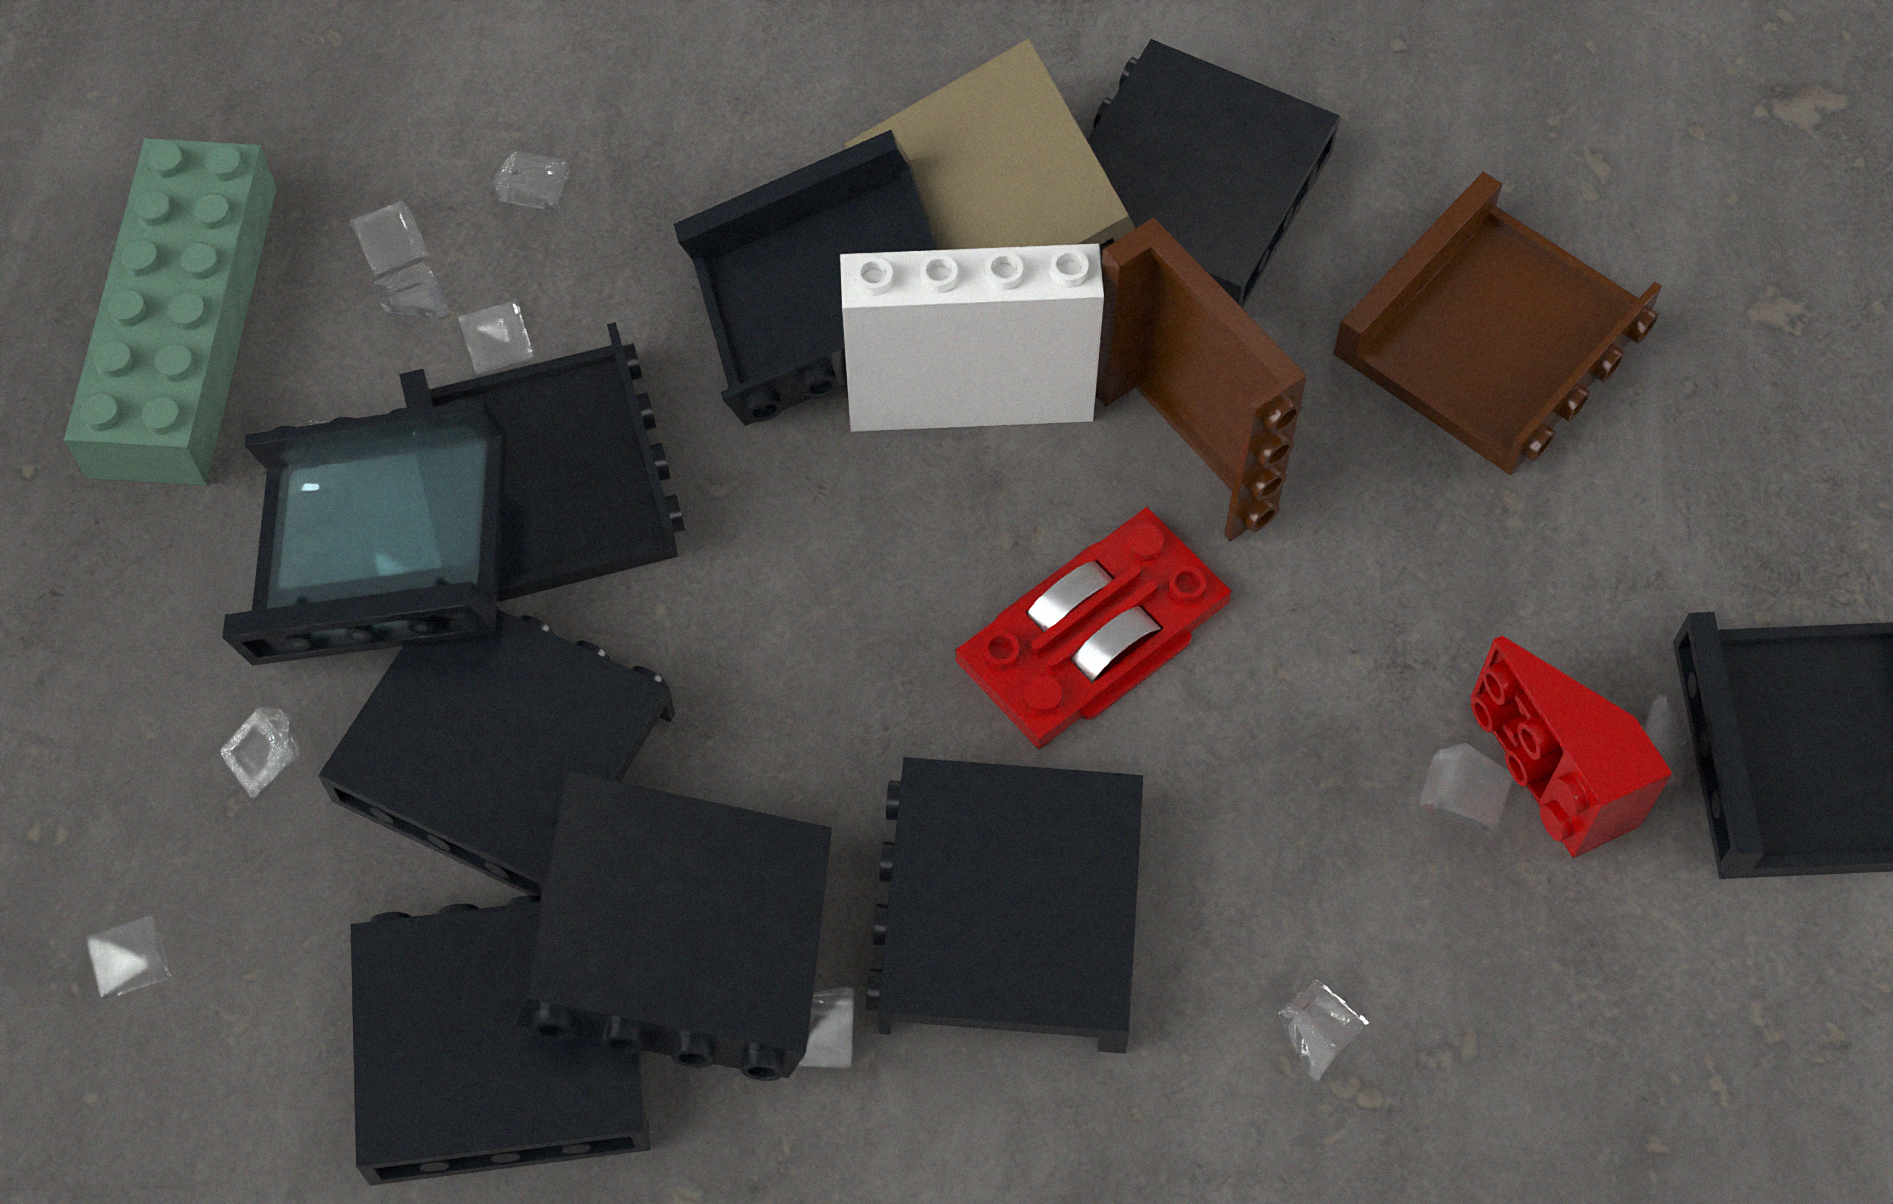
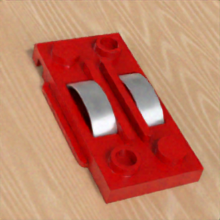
M1145 507L1099 543L1090 545L999 613L996 620L955 650V661L1039 750L1081 717L1085 720H1092L1188 647L1192 638L1191 632L1230 602L1232 591L1148 507Z

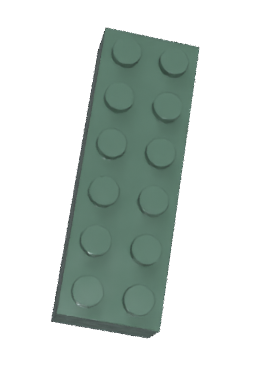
M144 138L64 436V442L85 478L207 486L277 189L261 145Z

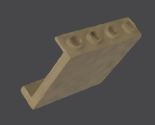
M1029 38L844 143L846 148H849L888 130L893 131L911 162L940 250L1076 244L1101 245L1110 239L1116 242L1135 230L1130 216Z

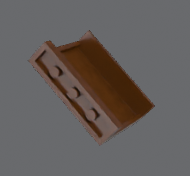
M1483 171L1341 320L1334 355L1511 475L1526 457L1535 462L1544 453L1556 433L1552 428L1561 418L1570 422L1576 417L1590 396L1591 392L1587 388L1596 378L1605 383L1613 375L1625 356V352L1622 349L1630 340L1639 344L1648 335L1659 317V313L1652 309L1662 286L1654 281L1640 298L1634 296L1498 208L1496 204L1502 183Z
M1153 217L1103 249L1101 270L1104 303L1095 396L1105 407L1134 388L1144 396L1232 491L1224 536L1231 542L1248 529L1251 532L1263 529L1279 512V500L1283 483L1287 477L1286 469L1290 451L1294 445L1293 437L1297 419L1302 410L1301 400L1307 375Z

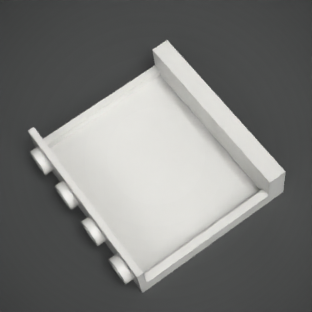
M1099 244L840 254L842 314L851 432L1093 421L1104 303Z

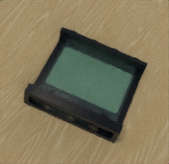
M459 399L442 406L422 409L399 408L392 410L388 414L361 418L338 417L327 423L300 427L286 425L276 427L272 431L246 434L244 446L267 470L252 611L225 614L222 638L252 666L495 634L507 430L484 399L476 401Z

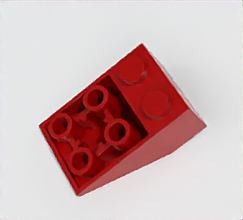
M1503 635L1493 639L1470 697L1472 711L1481 728L1488 733L1493 732L1504 749L1506 765L1513 779L1520 786H1527L1539 804L1540 817L1548 834L1555 841H1562L1574 859L1641 827L1671 777L1672 771L1637 719Z

